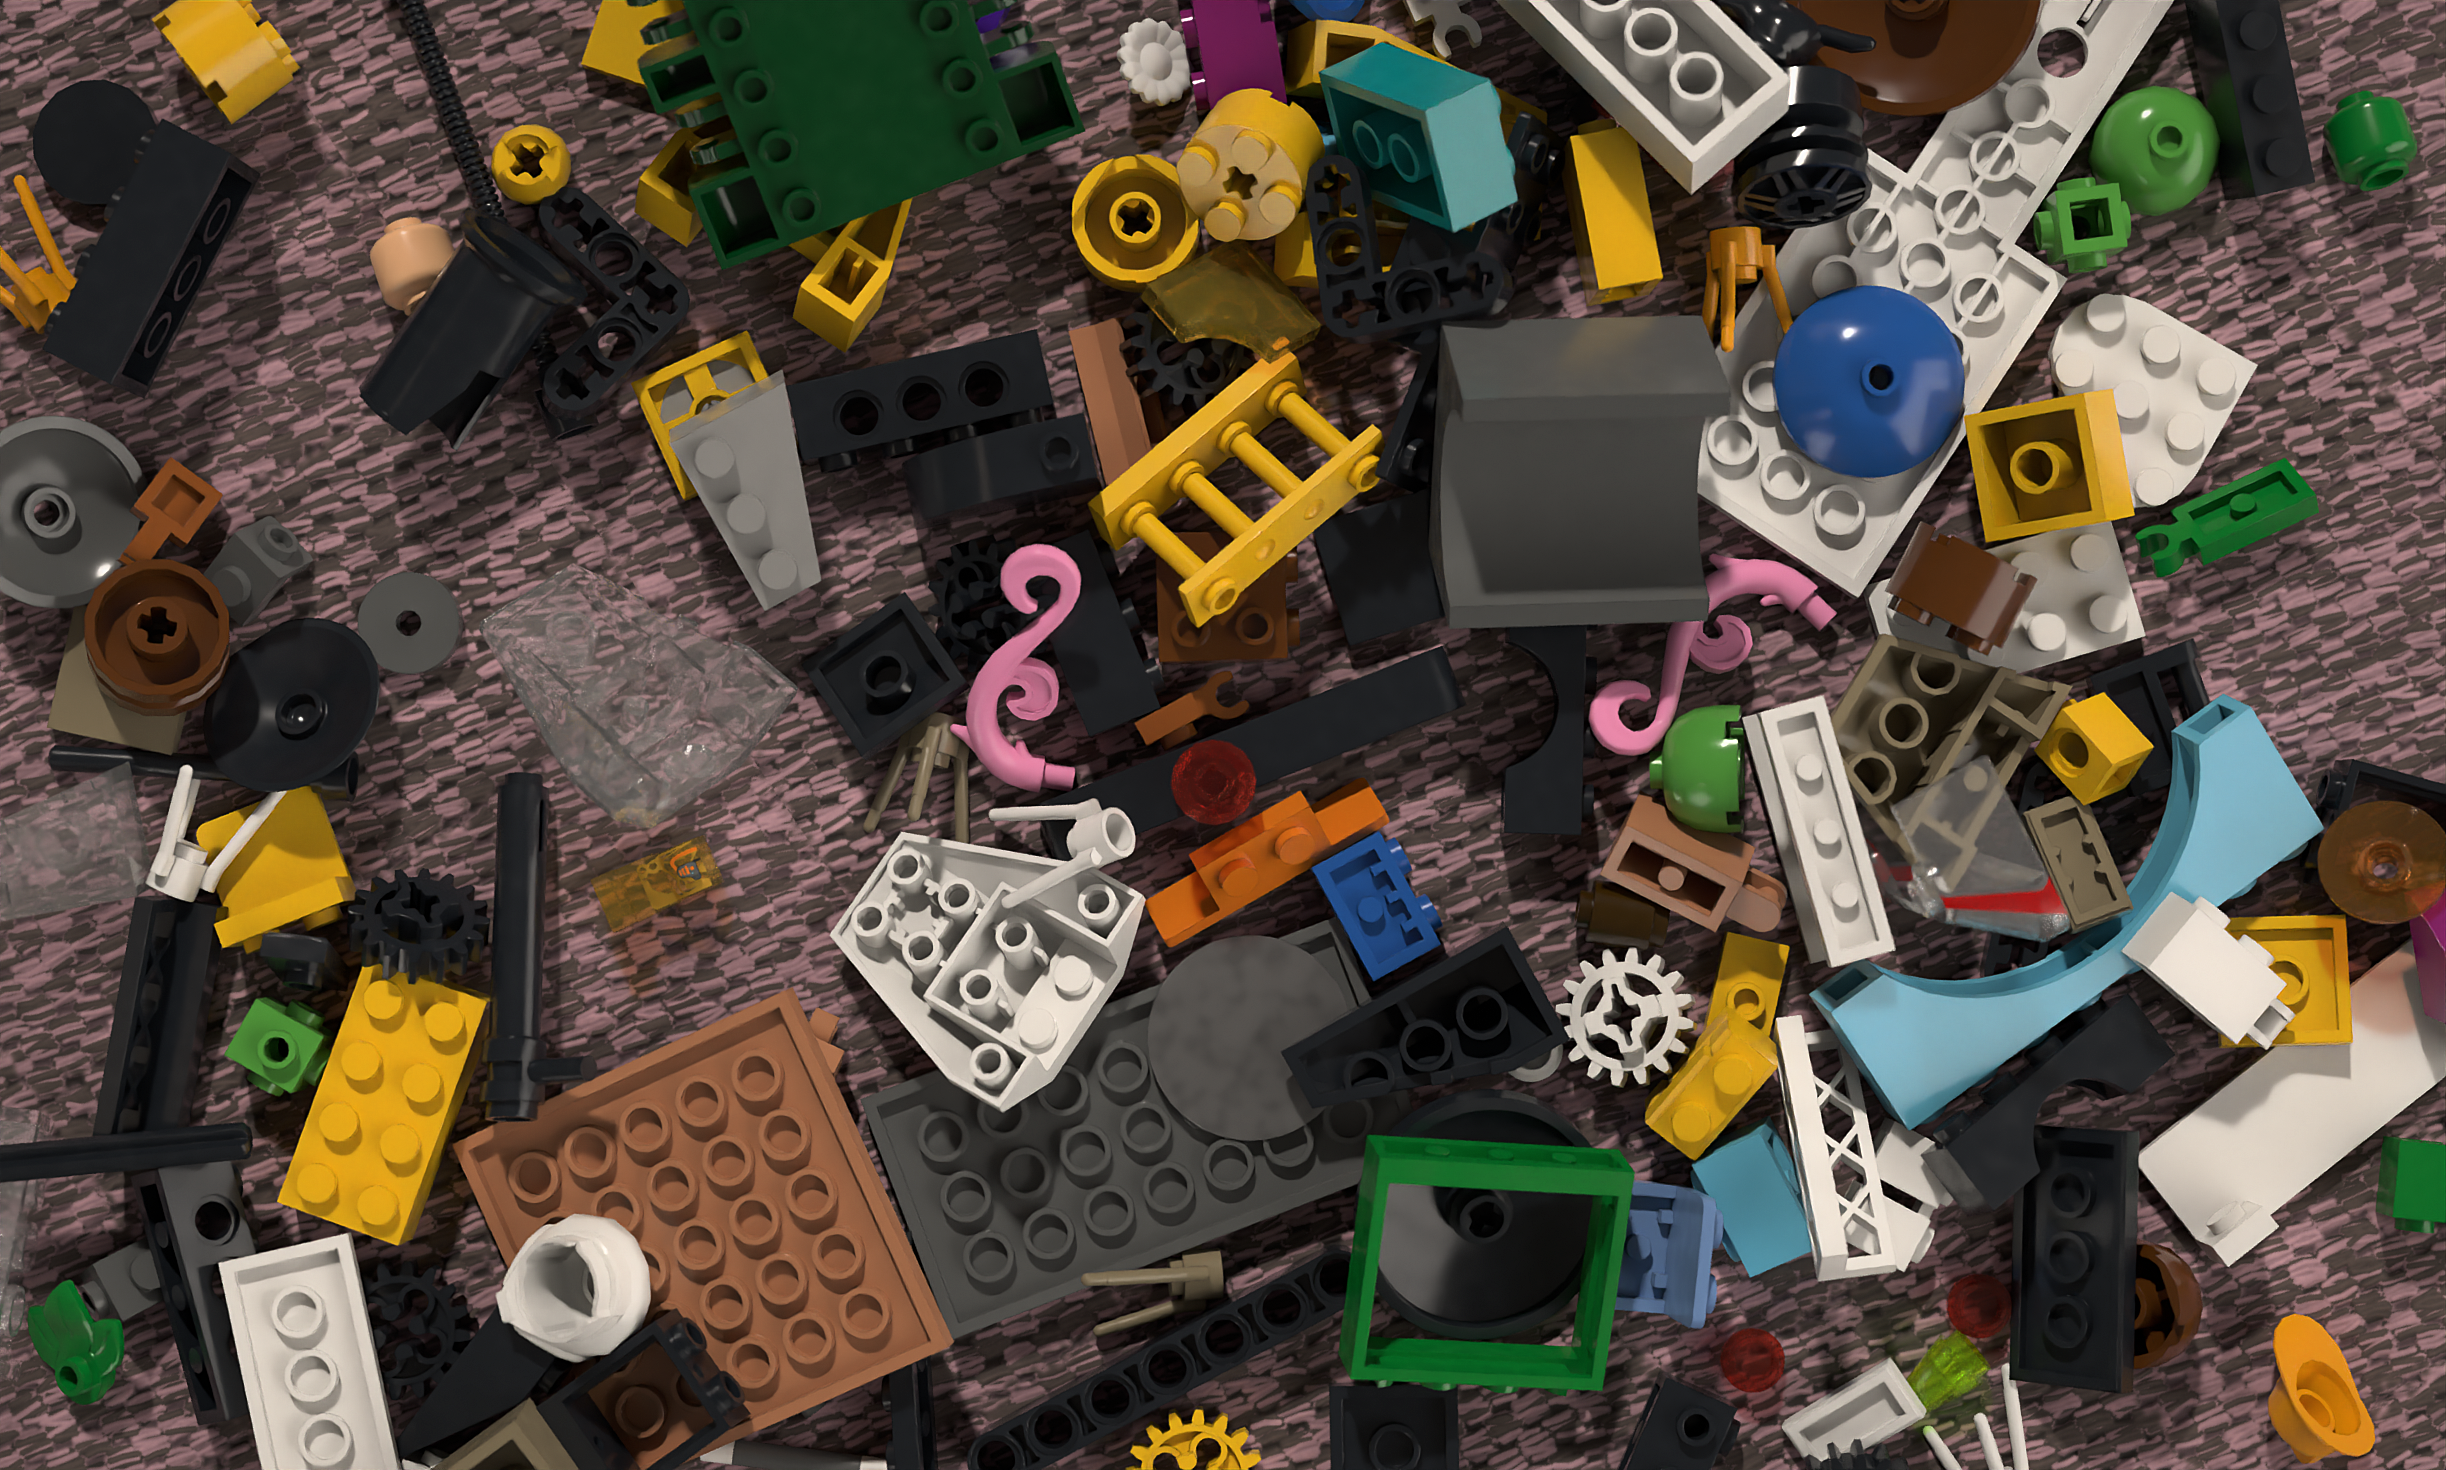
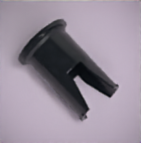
M472 208L465 209L458 217L464 239L359 386V396L367 406L381 419L405 436L429 419L441 430L449 440L451 448L456 451L559 307L567 305L578 307L588 296L581 281L549 251L506 222Z

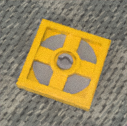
M747 330L631 383L685 501L698 496V493L670 445L669 430L769 377ZM795 435L797 450H799V441Z

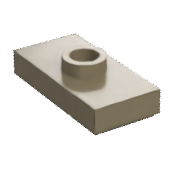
M2073 794L2023 812L2021 820L2044 872L2045 868L2067 914H2062V917L2070 935L2132 912L2134 907L2089 804L2083 806Z

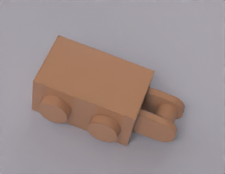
M1641 790L1614 839L1600 873L1601 876L1714 932L1717 931L1725 916L1755 931H1770L1779 924L1782 909L1787 900V890L1779 880L1749 866L1755 850L1754 846L1727 833L1695 830L1679 822L1667 809L1665 802Z

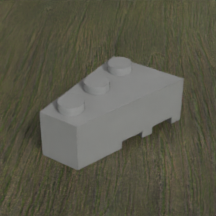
M780 370L669 430L670 445L764 611L821 581L783 370Z

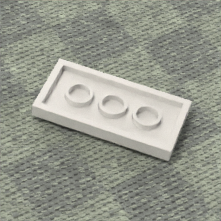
M2111 521L2050 531L1984 550L2019 568L2013 579L2014 581L2017 580L2020 573L2030 574L2038 579L2003 648L2000 649L1993 645L1988 656L1946 637L1945 635L1950 624L1934 617L1930 627L1888 608L1893 595L1885 592V589L1891 578L1869 584L1863 590L1876 638L1884 633L1958 654L1960 658L1992 667L2002 666L2016 670L2017 674L2146 636Z
M351 1233L218 1263L262 1470H402Z

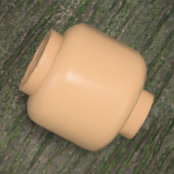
M415 217L399 219L389 224L384 230L385 235L376 241L370 251L371 263L385 303L396 310H403L408 316L455 252L450 236L445 229L436 224L422 223L419 218Z

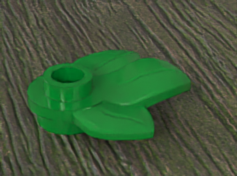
M69 1279L60 1283L50 1293L45 1306L34 1305L29 1308L27 1317L28 1331L34 1348L41 1359L55 1370V1379L60 1390L73 1402L79 1405H89L102 1399L106 1391L115 1382L116 1368L121 1365L124 1358L123 1328L119 1319L106 1318L95 1322L73 1281Z

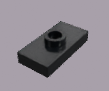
M277 932L263 934L259 956L282 981L284 986L303 991H320L321 989L348 991L350 968L326 938Z

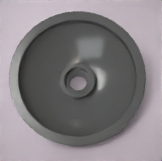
M66 416L29 418L0 430V593L17 602L40 608L59 609L81 606L90 602L95 589L116 569L124 567L117 560L145 524L129 511L146 490L148 484L133 455L113 435L92 423ZM41 501L47 502L53 509V518L47 525L38 523L34 516V509Z

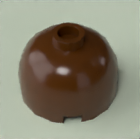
M2137 1239L2134 1369L2158 1367L2167 1363L2187 1349L2198 1332L2203 1302L2200 1285L2191 1268L2182 1258L2168 1247Z

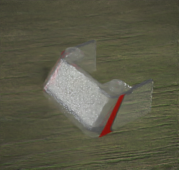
M1983 755L1891 807L1918 860L1912 867L1851 791L1879 893L1884 901L1943 923L2042 942L2048 941L2069 929L2070 922L2065 907L1988 756Z

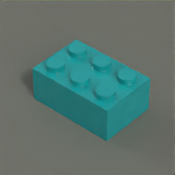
M1383 42L1318 72L1339 155L1350 159L1366 173L1373 200L1452 232H1456L1518 201L1513 181L1515 163L1504 142L1499 120L1501 103L1496 90L1491 85L1490 79ZM1345 179L1347 186H1350L1351 181Z

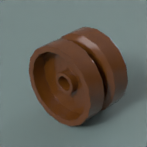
M142 559L116 569L95 589L84 614L85 647L88 664L99 688L119 707L143 716H175L200 706L220 687L230 663L229 612L218 588L197 569L171 559ZM155 634L164 635L162 644H152L148 642V639Z

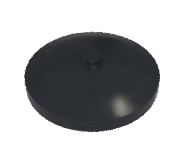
M1475 1089L1438 1098L1409 1114L1386 1135L1592 1148L1578 1127L1550 1104L1520 1092L1503 1089ZM1360 1178L1359 1185H1358L1357 1192H1356V1196H1355V1204H1354V1230H1355V1222H1356V1215H1357V1207H1358V1200H1359V1192H1360L1361 1178ZM1389 1183L1375 1287L1384 1300L1402 1317L1416 1326L1442 1336L1481 1340L1508 1336L1524 1331L1554 1315L1579 1292L1593 1195Z

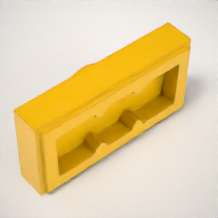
M1725 931L1702 1033L1720 1012L1728 1006L1770 1037L1790 946Z

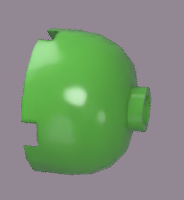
M2149 86L2124 94L2102 113L2090 134L2088 162L2093 178L2096 180V185L2119 183L2121 201H2126L2131 213L2158 216L2181 209L2205 190L2218 165L2220 138L2214 118L2197 98L2178 88Z
M1714 705L1695 708L1679 716L1666 733L1663 750L1650 751L1651 789H1663L1667 809L1679 822L1695 830L1711 833H1743L1744 816H1731L1732 812H1739V799H1745L1744 728H1731L1730 722H1738L1742 716V707L1740 705Z

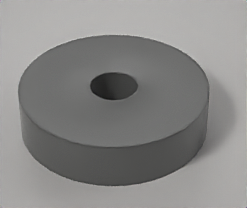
M397 573L379 581L366 594L358 613V633L371 649L376 663L383 668L407 675L424 674L445 664L455 653L462 638L463 614L457 598L442 582L420 573ZM416 612L421 619V627L414 635L407 636L401 630L400 621L406 613Z

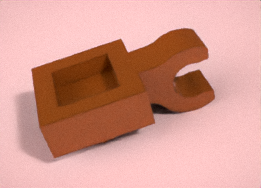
M170 457L129 511L145 524L117 561L126 566L142 559H152L166 539L183 549L222 498L223 494Z
M1231 671L1216 673L1198 690L1190 692L1135 722L1147 747L1159 741L1164 751H1167L1198 734L1193 722L1205 715H1213L1222 720H1233L1242 716L1249 709V704L1246 700L1239 702L1233 707H1224L1216 699L1217 689L1234 678Z

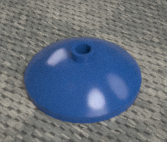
M1865 285L1831 293L1806 308L1795 319L1778 348L1774 361L1772 388L1776 411L1786 433L1807 457L1823 468L1844 476L1881 478L1913 468L1930 457L1943 444L1952 431L1962 407L1965 376L1961 353L1951 331L1930 307L1903 291L1883 286ZM1874 366L1883 368L1888 375V384L1883 390L1874 388L1869 382V372Z

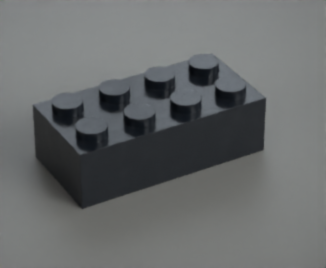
M163 118L156 130H148L140 140L134 154V163L137 167L126 188L123 186L119 187L111 196L104 212V220L108 223L97 244L87 246L79 257L74 270V278L77 279V282L67 302H59L50 313L44 328V335L48 338L42 350L77 368L144 399L261 175L230 152Z

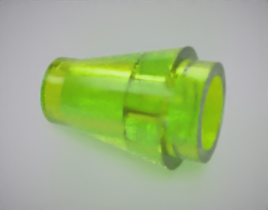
M1957 1329L1947 1338L1940 1334L1906 1380L1926 1408V1416L1931 1411L1983 1385L1981 1377L1991 1370V1366L1971 1340Z

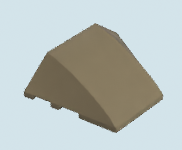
M1883 633L1877 637L1830 715V720L1851 791L1936 899L1942 903L1935 886L1942 894L1952 892L1977 849L1972 845L1973 840L2031 742L2042 740L2073 686L2056 681H2042L2017 674L2016 670L2002 666L1992 667L1960 658L1958 654Z

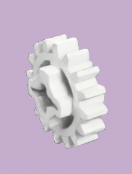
M1629 947L1625 956V962H1619L1614 952L1606 949L1603 950L1602 956L1604 966L1597 969L1584 960L1580 963L1582 973L1586 977L1584 981L1579 984L1575 981L1565 980L1563 984L1567 991L1574 995L1572 1003L1558 1004L1555 1010L1557 1013L1570 1018V1025L1564 1028L1570 1037L1568 1041H1576L1577 1046L1572 1049L1568 1058L1575 1064L1584 1062L1588 1058L1591 1059L1587 1076L1597 1081L1608 1069L1611 1070V1081L1615 1087H1624L1628 1073H1633L1640 1085L1648 1086L1650 1085L1649 1069L1656 1067L1667 1075L1673 1072L1671 1063L1667 1059L1672 1051L1677 1054L1688 1055L1690 1049L1679 1040L1681 1032L1696 1031L1697 1023L1683 1017L1682 1010L1696 1004L1695 998L1691 994L1677 995L1675 990L1680 987L1685 979L1678 971L1669 973L1664 977L1661 976L1665 965V960L1655 954L1645 966L1642 965L1641 952L1637 948ZM1628 976H1637L1651 981L1662 994L1640 996L1634 992L1633 984ZM1602 985L1604 995L1595 1011L1586 1013L1591 997ZM1622 998H1624L1627 1005L1641 1012V1016L1634 1018L1631 1022V1038L1626 1030L1612 1024V1019L1621 1016L1620 1005L1623 1004ZM1667 1022L1662 1039L1654 1049L1650 1050L1648 1041L1657 1025ZM1608 1038L1618 1042L1620 1053L1623 1054L1624 1060L1612 1059L1603 1055L1591 1041H1601Z

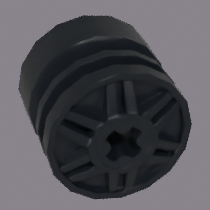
M1812 65L1781 68L1791 78L1788 111L1735 156L1732 173L1733 180L1737 184L1735 192L1737 209L1748 221L1763 227L1779 229L1808 228L1837 221L1857 211L1870 198L1873 186L1871 170L1867 166L1869 157L1868 147L1861 139L1864 119L1859 87L1851 76L1834 68Z

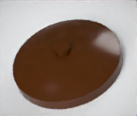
M1786 0V2L1806 12L1817 24H1824L1847 32L1871 36L1877 41L1876 47L1872 51L1852 54L1830 47H1822L1808 65L1834 68L1851 76L1859 87L1862 107L1878 113L1900 117H1925L1947 113L1976 101L1994 89L2010 74L2026 53L2039 25L2044 0Z

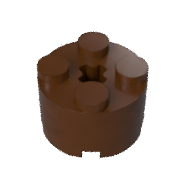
M1920 521L1885 589V592L1893 595L1888 608L1930 627L1934 617L1950 624L1945 635L1946 637L1986 656L1989 655L1993 645L2002 649L2038 579L2030 574L2020 573L2017 580L2014 581L2013 579L2019 569L2018 567L1953 535L1949 538L1939 533L1936 541H1933L1931 538L1936 527Z

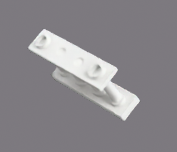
M1824 695L1741 718L1810 964L1826 960L1828 967H1836L1896 950Z

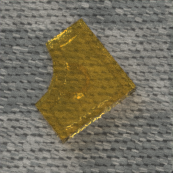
M1242 239L1228 241L1147 284L1141 297L1181 344L1200 338L1228 339L1250 348L1269 364L1316 339L1322 326L1249 243Z

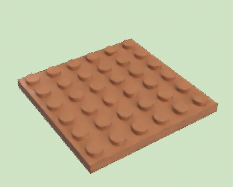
M793 987L600 1075L592 1081L585 1082L546 1100L544 1105L538 1106L537 1121L499 1122L452 1144L508 1270L527 1239L540 1227L546 1224H556L573 1214H587L614 1219L636 1238L649 1266L651 1300L642 1328L636 1334L660 1317L677 1308L683 1318L691 1319L701 1329L707 1341L706 1351L720 1371L728 1372L739 1383L745 1396L744 1405L751 1413L684 1463L948 1348L954 1343ZM658 1341L587 1392L641 1470L649 1468L714 1421ZM609 1354L598 1355L593 1359L582 1362H571L574 1364L573 1368L560 1384L561 1387L564 1388Z

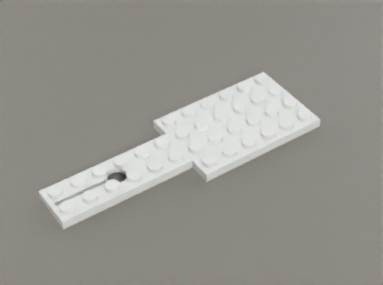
M2044 0L2040 22L2034 38L2017 66L2001 83L1981 98L1959 109L1947 112L1907 173L1868 149L1867 166L1871 170L1873 183L1870 198L1857 211L1837 221L1815 227L1794 229L1776 255V268L1793 322L1806 308L1821 298L1842 289L1865 285L1889 287L1914 296L1930 307L1944 321L1961 353L1964 366L1965 388L1958 419L1943 444L1930 457L1913 468L1881 478L1844 476L1823 468L1807 457L1788 436L1776 411L1772 388L1773 368L1784 334L1763 275L1735 318L1733 350L1729 353L1722 351L1721 341L1715 348L1716 355L1731 390L1729 416L1706 417L1700 446L1697 497L1854 600L1859 598L1966 435L1964 416L1981 412L2067 281L2066 277L2015 245V242L2174 0H2093L2081 20L2087 22L2084 28L2076 23L2091 0ZM2066 30L2072 32L2081 40L2085 62L2077 74L2071 77L2060 78L2050 75L2042 68L2038 60L2037 49L2041 38L2048 32ZM1874 366L1869 372V382L1874 388L1883 390L1888 384V375L1883 368Z

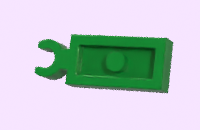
M2283 458L2170 510L2172 525L2149 526L2138 532L2135 538L2139 555L2142 558L2150 555L2153 572L2156 577H2165L2178 571L2183 565L2184 560L2193 555L2204 566L2319 513L2317 496L2290 462Z

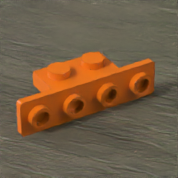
M1363 777L1354 780L1311 806L1300 790L1188 854L1197 871L1148 898L1144 905L1166 945L1174 947L1389 823L1390 819L1367 780Z

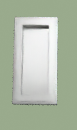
M1891 1357L1786 1419L1783 1422L1782 1429L1803 1459L1810 1454L1822 1462L1828 1458L1827 1444L1834 1442L1842 1454L1850 1452L1854 1439H1861L1863 1450L1866 1452L1924 1418L1927 1410Z

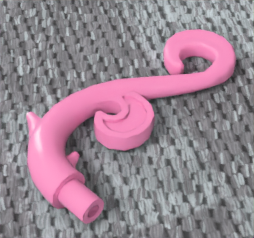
M1034 544L1019 548L1007 558L1001 568L1000 587L1006 599L1016 609L1030 614L1037 611L1038 601L1028 594L1025 588L1026 583L1031 577L1048 575L1055 578L1060 584L1058 599L1044 613L1020 630L991 655L979 671L969 693L965 714L967 726L952 724L950 731L963 740L976 753L980 762L992 775L1005 783L1039 793L1040 787L1069 792L1072 791L1075 767L1045 762V756L1029 753L1025 742L1021 739L1016 741V745L1012 744L1002 733L997 719L998 698L1003 690L1011 684L1020 685L1024 689L1020 692H1009L1006 697L1007 707L1012 714L1020 719L1036 721L1049 716L1058 703L1059 682L1055 670L1046 662L1027 656L1063 622L1073 609L1080 594L1081 574L1077 564L1066 552L1051 545Z
M1714 553L1709 555V561L1718 570L1705 577L1710 598L1708 615L1722 602L1742 594L1763 595L1764 597L1760 600V603L1764 607L1782 604L1791 614L1797 610L1819 632L1837 614L1815 592L1819 586L1791 566L1771 560L1735 559ZM1719 615L1713 623L1714 627L1718 630L1719 638L1711 639L1703 633L1704 621L1672 622L1667 636L1659 703L1654 721L1642 731H1632L1625 727L1618 714L1620 706L1625 701L1633 699L1646 703L1651 698L1650 689L1646 685L1632 680L1609 682L1596 692L1590 704L1589 723L1593 735L1602 746L1616 754L1636 756L1648 753L1660 743L1671 727L1677 711L1688 659L1690 658L1694 664L1706 672L1721 674L1734 670L1747 659L1753 645L1750 628L1738 617Z

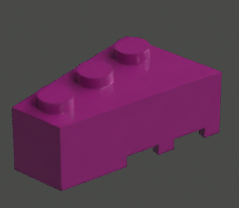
M1190 0L1191 9L1181 10L1180 18L1186 49L1198 47L1202 71L1190 73L1197 111L1209 109L1210 112L1217 102L1226 95L1250 88L1273 92L1270 98L1287 105L1275 23L1272 19L1269 0Z

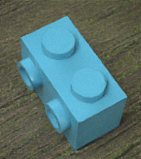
M1770 1116L1715 1139L1696 1161L1693 1160L1691 1164L1693 1170L1690 1172L1693 1187L1695 1190L1715 1199L1716 1209L1721 1210L1723 1215V1245L1734 1262L1742 1261L1750 1278L1812 1251L1796 1166Z

